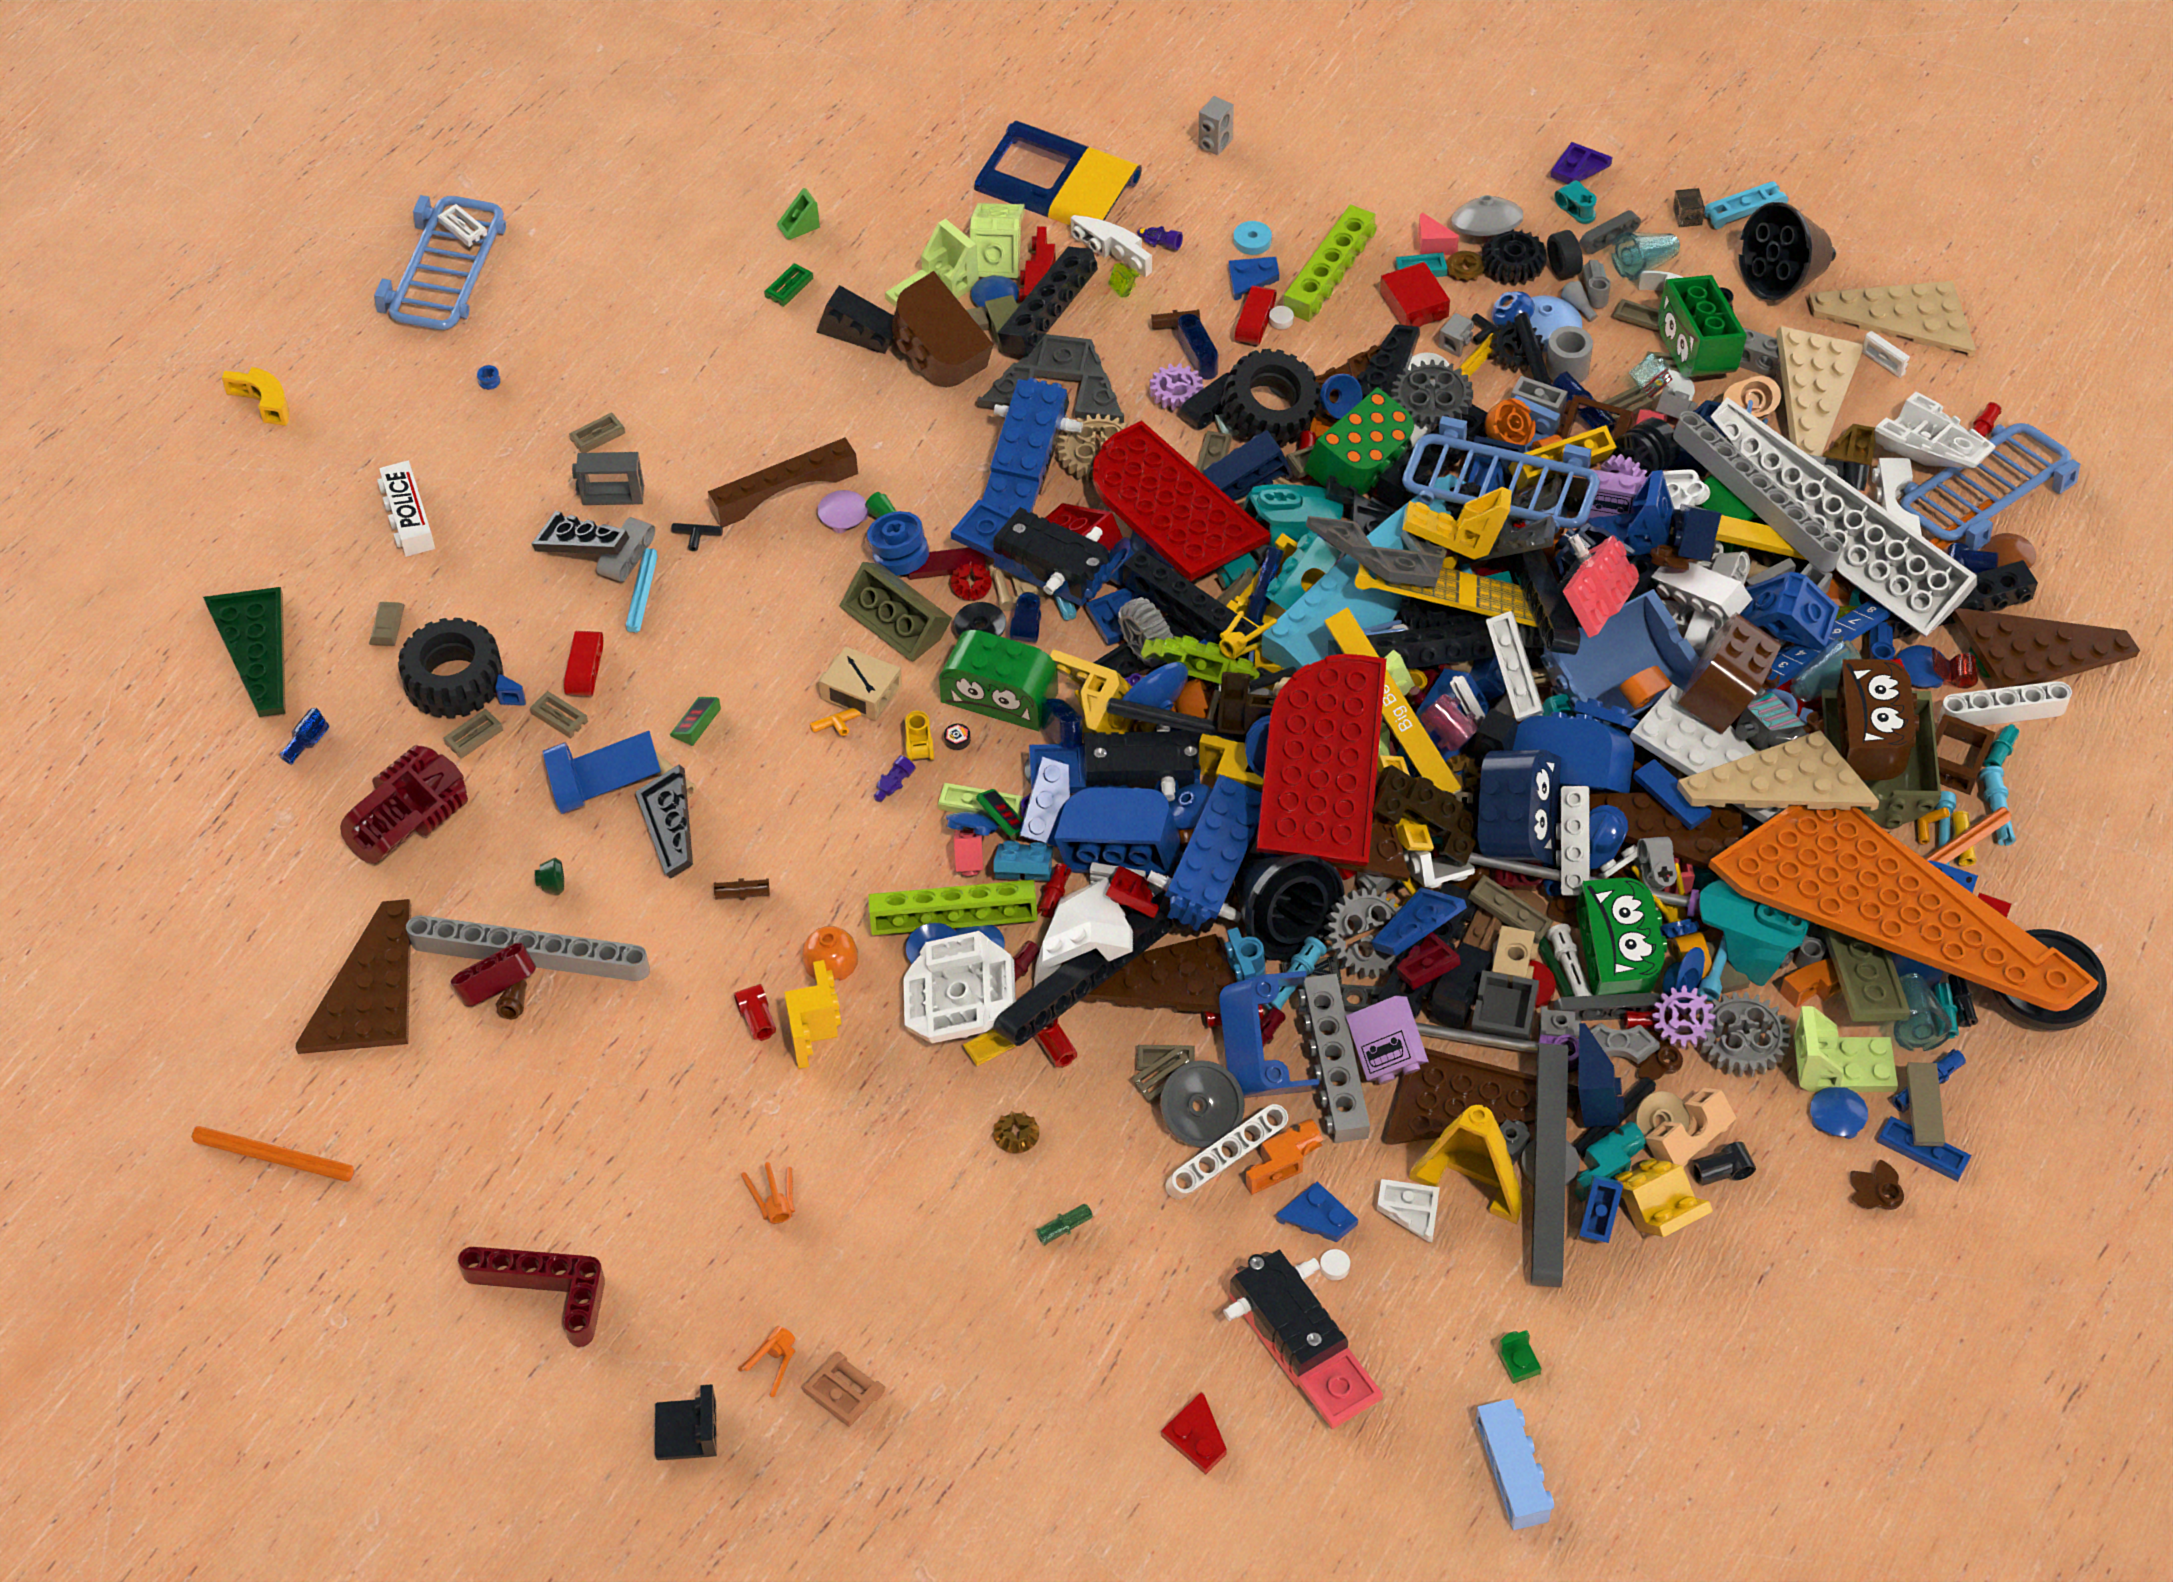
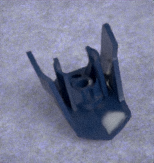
M1589 523L1575 531L1570 528L1554 545L1557 549L1549 564L1551 570L1561 581L1565 575L1564 569L1568 571L1577 558L1575 550L1568 540L1573 535L1579 534L1584 546L1590 547L1613 536V534L1606 529L1594 527ZM1621 541L1626 549V553L1634 555L1636 551Z

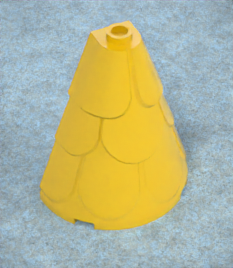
M1483 1105L1470 1106L1443 1131L1440 1138L1432 1144L1427 1153L1413 1166L1409 1179L1422 1185L1437 1187L1448 1167L1498 1188L1499 1191L1490 1207V1213L1517 1224L1521 1213L1522 1197L1507 1150L1506 1140L1490 1109L1483 1107Z

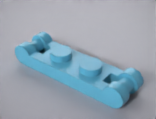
M1772 181L1711 202L1704 206L1702 213L1706 218L1711 219V224L1715 229H1720L1728 222L1753 214L1759 207L1767 203H1787L1788 197L1784 192H1780V187L1776 182Z

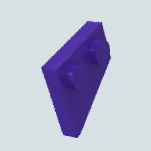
M1571 142L1551 170V178L1567 184L1574 180L1581 181L1610 167L1613 157Z

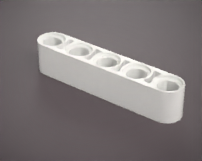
M1746 552L1720 553L1716 557L1712 571L1740 581L1744 585L1750 570V558ZM1695 609L1684 639L1687 638L1698 657H1701L1708 642L1727 620L1723 618L1720 620L1716 619L1706 611L1699 612Z
M2055 681L1951 694L1945 697L1939 722L1944 714L1957 717L1977 726L2058 717L2065 713L2072 690L2066 683Z
M1277 1104L1266 1107L1182 1165L1167 1179V1193L1175 1199L1186 1198L1259 1147L1262 1142L1275 1136L1287 1124L1288 1114L1286 1110ZM1267 1115L1276 1118L1277 1126L1268 1123ZM1245 1130L1254 1134L1255 1142L1245 1138ZM1221 1147H1229L1233 1157L1225 1156L1222 1153ZM1199 1162L1208 1164L1210 1173L1202 1172L1199 1168ZM1176 1178L1184 1179L1187 1183V1189L1179 1188L1176 1184Z

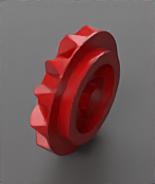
M971 561L969 564H961L959 568L953 570L951 587L958 597L974 601L983 598L990 591L992 585L990 572L982 564L977 565ZM970 574H973L974 580H979L974 581L972 588H970L967 581Z

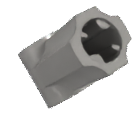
M1589 260L1582 268L1589 305L1593 308H1603L1608 304L1610 280L1606 277L1603 264L1599 263L1598 260Z

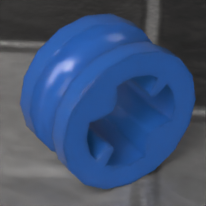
M486 365L477 371L478 383L481 388L490 390L500 384L499 371L495 366Z

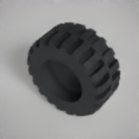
M1262 349L1261 353L1258 350L1249 352L1248 356L1241 357L1237 364L1233 366L1222 391L1221 406L1224 408L1223 415L1225 419H1230L1228 425L1233 431H1239L1238 435L1243 439L1248 438L1251 440L1254 436L1268 430L1279 447L1286 446L1288 442H1296L1301 433L1308 430L1320 404L1319 393L1321 390L1319 383L1315 382L1316 376L1314 372H1309V366L1304 361L1299 362L1297 356L1284 354L1283 350L1277 349L1276 352H1272L1271 349ZM1258 386L1272 387L1280 391L1288 399L1291 408L1285 410L1266 408L1254 398L1251 389Z
M442 618L439 619L440 622L433 623L431 621L425 624V628L415 630L412 633L413 637H408L403 644L404 648L400 650L398 668L406 696L409 697L410 702L418 707L420 711L426 714L431 712L434 717L441 718L444 715L447 718H456V715L461 714L464 717L470 715V712L473 710L479 711L484 707V703L487 702L489 704L495 697L494 693H497L498 674L504 675L495 638L484 626H477V623L471 620L465 622L462 618H453V620ZM463 660L471 663L463 671L453 675L440 676L431 673L436 667L448 661Z

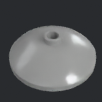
M1484 195L1460 206L1453 213L1451 220L1453 228L1461 233L1474 236H1489L1516 228L1522 223L1524 216L1523 210L1516 203L1501 197Z

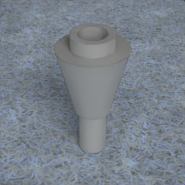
M1571 281L1563 287L1561 298L1579 311H1582L1590 322L1598 317L1589 305L1590 303L1580 281Z

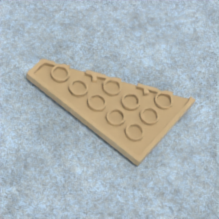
M1953 281L1809 293L1808 302L1814 318L1831 320L1838 324H1842L1844 321L1859 325V329L1873 331L1877 334L1883 333L1893 338H1896V335L1912 338L1913 343L1938 347L1949 352L1950 349L1967 352L1968 357L1975 355L1976 348Z
M1781 326L1776 331L1790 442L1806 454L1821 456L1861 356L1863 344Z
M1820 730L1680 779L1677 784V789L1691 806L1705 807L1713 805L1715 807H1725V803L1744 804V807L1788 808V805H1807V809L1838 808L1840 810H1850L1851 806L1870 807V810H1876L1879 805V800Z

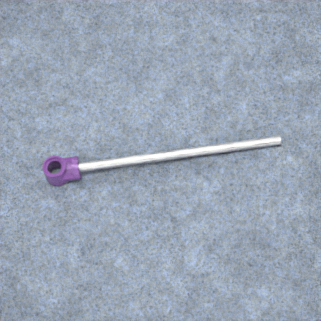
M1471 852L1467 862L1561 882V870L1517 861L1485 858L1483 854ZM1590 877V880H1600V878ZM1649 889L1652 895H1656L1662 903L1687 907L1688 917L1694 918V914L1701 915L1699 890L1692 889L1691 897Z
M1300 1006L1299 1015L1307 1014L1305 1006ZM1318 1006L1316 1007V1008H1318V1009H1320V1010H1326V1009H1328V1008H1324V1007H1318ZM1345 1011L1346 1016L1349 1015V1014L1354 1013V1012ZM1415 1022L1420 1035L1537 1053L1539 1043L1568 1045V1049L1574 1051V1054L1568 1057V1071L1575 1069L1579 1065V1039L1570 1034H1564L1559 1037L1540 1034L1539 1042Z

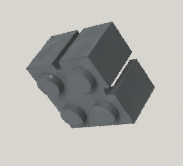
M1482 970L1478 1000H1476L1472 1020V1031L1529 1041L1539 992V981L1513 976V989L1507 988L1508 975Z

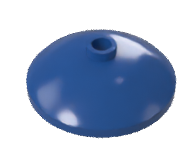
M1182 662L1164 665L1137 682L1122 700L1170 710L1174 706L1173 703L1181 695L1187 682L1188 669Z

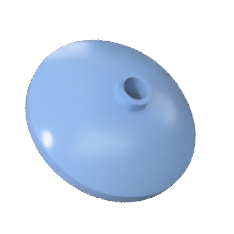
M1548 295L1531 297L1535 304V310L1530 318L1532 328H1537L1535 335L1543 336L1541 343L1544 344L1542 352L1548 351L1549 336L1556 329L1565 326H1575L1582 329L1581 315L1569 302Z

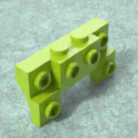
M1186 635L1183 638L1174 636L1173 639L1166 638L1165 640L1156 638L1155 641L1146 639L1141 651L1144 659L1148 660L1152 657L1166 661L1167 664L1182 662L1188 669V675L1221 684L1223 672L1250 674V680L1259 678L1260 675L1253 666L1254 663L1245 658H1239L1238 660L1228 658L1221 652L1218 644L1208 642L1205 645L1198 643L1197 639Z

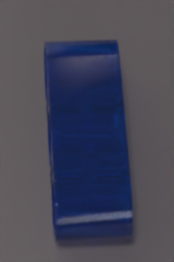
M1182 315L1178 319V341L1194 370L1198 371L1199 377L1205 380L1215 378L1218 375L1219 354L1196 315Z
M1051 698L1047 699L1045 704L1042 703V729L1061 747L1077 748L1082 746L1083 718L1062 699Z

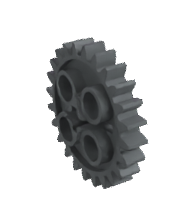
M1431 359L1430 365H1426L1422 360L1419 367L1412 363L1411 371L1404 368L1403 375L1397 374L1396 381L1393 382L1391 398L1410 413L1414 425L1417 422L1420 423L1421 429L1426 424H1429L1430 429L1433 430L1435 424L1439 425L1442 416L1462 420V414L1467 415L1468 407H1472L1473 390L1472 382H1468L1467 374L1462 375L1461 368L1454 371V364L1451 363L1445 367L1443 360L1439 365H1435L1433 359ZM1430 379L1435 380L1434 410H1430Z

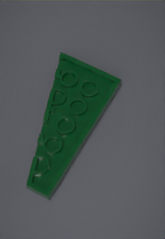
M281 587L203 597L258 716L286 714L283 592Z

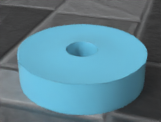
M1247 221L1236 227L1233 242L1236 249L1244 254H1261L1270 248L1272 232L1262 222Z

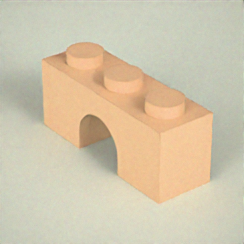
M1703 1088L1684 1104L1690 1117L1686 1130L1681 1123L1664 1121L1644 1138L1656 1160L1669 1161L1684 1167L1689 1163V1159L1707 1148L1709 1142L1714 1137L1728 1129V1125L1737 1118L1722 1090Z

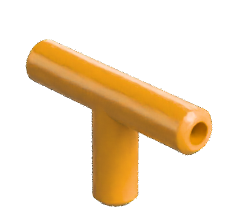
M850 708L811 722L810 729L815 733L834 726L841 736H846L849 733V728L844 722L861 716V713L854 708Z
M1946 807L1931 811L1917 819L1918 842L1925 845L1930 842V823L1949 817L1950 813Z

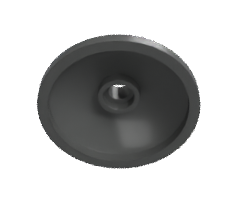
M1201 1060L1180 1066L1168 1077L1161 1093V1113L1166 1126L1176 1138L1190 1146L1210 1147L1239 1127L1242 1122L1245 1103L1240 1084L1229 1070L1217 1063ZM1194 1101H1196V1102L1199 1103V1105H1200L1199 1111L1194 1110V1108H1193V1102H1194Z

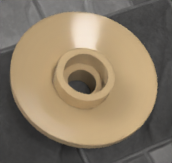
M1659 1091L1649 1094L1641 1101L1636 1111L1635 1124L1640 1128L1644 1137H1646L1658 1127L1655 1122L1657 1115L1661 1118V1123L1664 1121L1681 1123L1685 1130L1688 1128L1690 1117L1684 1105L1685 1103L1677 1095Z

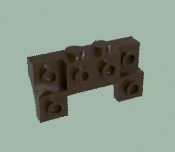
M1223 672L1217 732L1246 735L1254 722L1261 717L1271 715L1277 696L1249 694L1250 674Z
M1393 765L1383 769L1378 780L1377 798L1371 812L1374 814L1379 813L1391 820L1392 825L1399 824L1403 815L1416 824L1426 825L1428 831L1437 837L1445 835L1439 854L1448 855L1459 862L1458 865L1460 867L1467 864L1476 843L1473 837L1478 827V818L1464 810V804L1458 801L1454 794L1442 791L1434 786V783L1428 778L1420 776L1413 778Z

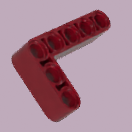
M467 1247L460 1252L458 1264L464 1280L470 1284L569 1292L563 1320L567 1338L576 1347H584L593 1340L605 1286L603 1269L597 1258L583 1255L486 1247ZM478 1263L477 1266L469 1268L470 1265ZM507 1266L503 1270H497L499 1267ZM531 1268H537L533 1272H527ZM559 1271H566L561 1275H556ZM589 1273H595L591 1277H585ZM584 1299H589V1301H588L587 1303H584V1304H580V1303H579L580 1301H582V1300H584ZM585 1326L581 1330H573L575 1327Z

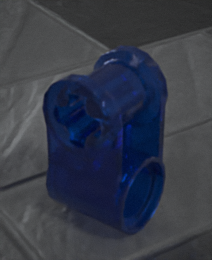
M1025 592L1018 597L1010 626V640L1037 643L1041 621L1040 598L1037 594Z

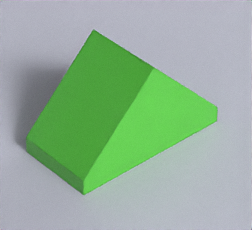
M806 188L800 191L777 223V226L787 239L791 240L820 228L818 204Z

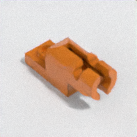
M1311 1118L1298 1123L1299 1130L1295 1131L1292 1127L1287 1128L1286 1131L1272 1136L1261 1143V1157L1264 1164L1258 1163L1252 1166L1249 1171H1246V1187L1251 1195L1303 1172L1304 1157L1323 1146L1321 1144L1323 1141L1321 1133Z

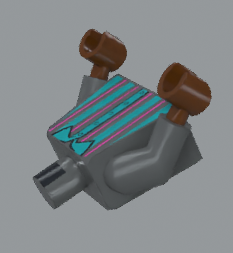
M1770 668L1764 683L1755 697L1740 714L1736 726V734L1739 739L1745 740L1749 738L1761 750L1807 735L1809 732L1822 731L1824 727L1823 719L1816 722L1819 718L1818 712H1810L1807 715V724L1805 725L1772 691L1767 693L1768 689H1774L1779 685L1780 674L1774 680L1768 679L1772 674V668Z

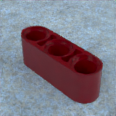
M518 942L460 971L451 979V985L463 1005L470 1007L530 976L535 971L536 965L524 944Z

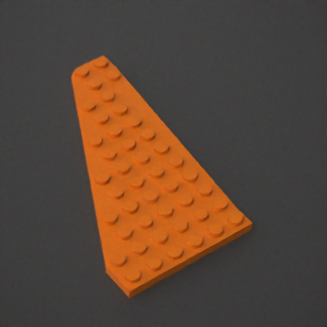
M1791 805L1712 858L1708 866L1741 896L2048 1010H2067L2094 991L2098 985V981L2054 947L2050 949L1886 832L1856 806H1851L1850 810H1840L1838 808L1807 809V805Z

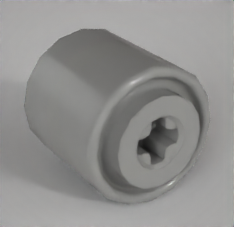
M1565 326L1556 329L1549 336L1546 369L1549 378L1561 385H1574L1584 381L1589 375L1593 340L1587 331L1575 326Z

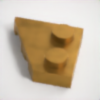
M1852 424L1846 430V433L1835 441L1834 446L1829 451L1826 450L1823 453V457L1870 465V471L1876 443L1875 427Z

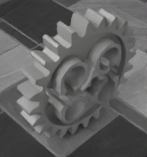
M1365 888L1359 889L1358 892L1352 890L1347 893L1348 897L1343 895L1338 898L1339 903L1331 906L1334 912L1326 915L1332 921V923L1324 925L1326 930L1331 931V934L1324 937V940L1332 941V945L1327 948V951H1336L1337 954L1333 957V961L1341 959L1343 961L1341 969L1350 966V975L1360 971L1361 979L1368 977L1369 974L1371 979L1379 977V973L1383 977L1389 974V970L1394 971L1405 950L1397 956L1375 950L1371 941L1381 931L1355 941L1353 945L1347 948L1345 947L1346 942L1342 938L1349 935L1350 938L1384 924L1383 922L1389 919L1392 920L1403 906L1395 908L1396 898L1394 897L1387 901L1386 892L1384 891L1377 896L1376 888L1369 890L1368 893ZM1371 910L1377 913L1378 921L1372 918ZM1348 919L1354 923V932L1348 927ZM1358 945L1364 948L1365 957L1360 955Z
M1733 992L1732 999H1729L1725 994H1722L1720 1002L1713 999L1711 1004H1713L1714 1009L1708 1013L1716 1015L1715 1021L1708 1023L1714 1028L1713 1032L1705 1031L1707 1035L1706 1041L1700 1038L1697 1039V1043L1702 1044L1701 1053L1709 1052L1707 1061L1717 1060V1069L1724 1065L1727 1066V1074H1730L1733 1069H1737L1739 1077H1742L1744 1070H1748L1751 1077H1754L1756 1069L1763 1075L1766 1073L1767 1066L1774 1070L1776 1063H1782L1784 1054H1787L1791 1035L1788 1034L1790 1025L1784 1024L1786 1016H1777L1778 1006L1770 1009L1769 999L1761 1003L1759 1002L1760 997L1758 994L1752 1000L1749 999L1748 992L1744 993L1743 998H1739L1738 994ZM1700 1014L1698 1022L1702 1025L1704 1018L1703 1014ZM1722 1022L1729 1023L1727 1034L1721 1036L1724 1026ZM1771 1024H1773L1771 1027V1031H1766L1767 1026L1769 1027ZM1766 1032L1763 1041L1764 1046L1758 1045L1760 1034ZM1716 1037H1720V1041L1714 1045Z

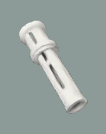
M1558 924L1551 927L1547 931L1546 936L1548 940L1552 941L1555 949L1554 956L1556 960L1562 963L1574 995L1593 996L1577 957L1579 948L1573 943L1570 936V926L1568 924Z

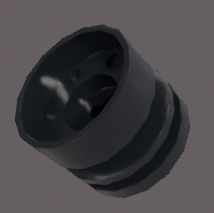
M1651 417L1644 419L1632 429L1620 435L1614 441L1617 448L1613 451L1612 455L1618 457L1622 454L1625 460L1631 457L1632 462L1635 464L1637 462L1640 463L1639 468L1641 470L1647 471L1645 477H1648L1652 471H1664L1678 460L1680 444L1673 438L1674 430L1668 423L1662 419Z

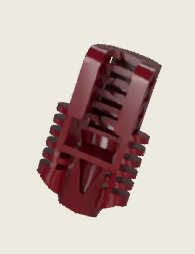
M414 745L407 753H404L393 764H390L373 778L372 782L375 790L345 815L341 822L340 830L346 845L361 860L376 864L414 832L417 831L419 834L427 836L438 825L442 824L445 819L455 813L458 808H461L468 802L463 774L443 754L438 755L431 748Z

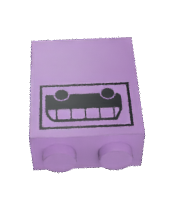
M1593 470L1600 479V485L1588 519L1583 525L1588 523L1589 518L1635 513L1633 501L1640 489L1641 477ZM1589 480L1587 482L1586 492L1589 486Z
M1394 996L1346 1016L1367 1081H1378L1379 1084H1385L1395 1080L1394 1075L1401 1072L1404 1075L1414 1073L1420 1070L1419 1065L1428 1062L1407 997Z

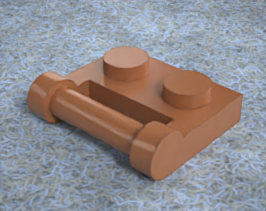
M837 1352L803 1388L804 1393L850 1427L874 1401H877L883 1395L886 1387L879 1381L874 1382L850 1364L845 1355ZM841 1371L865 1390L864 1394L861 1395L834 1373Z

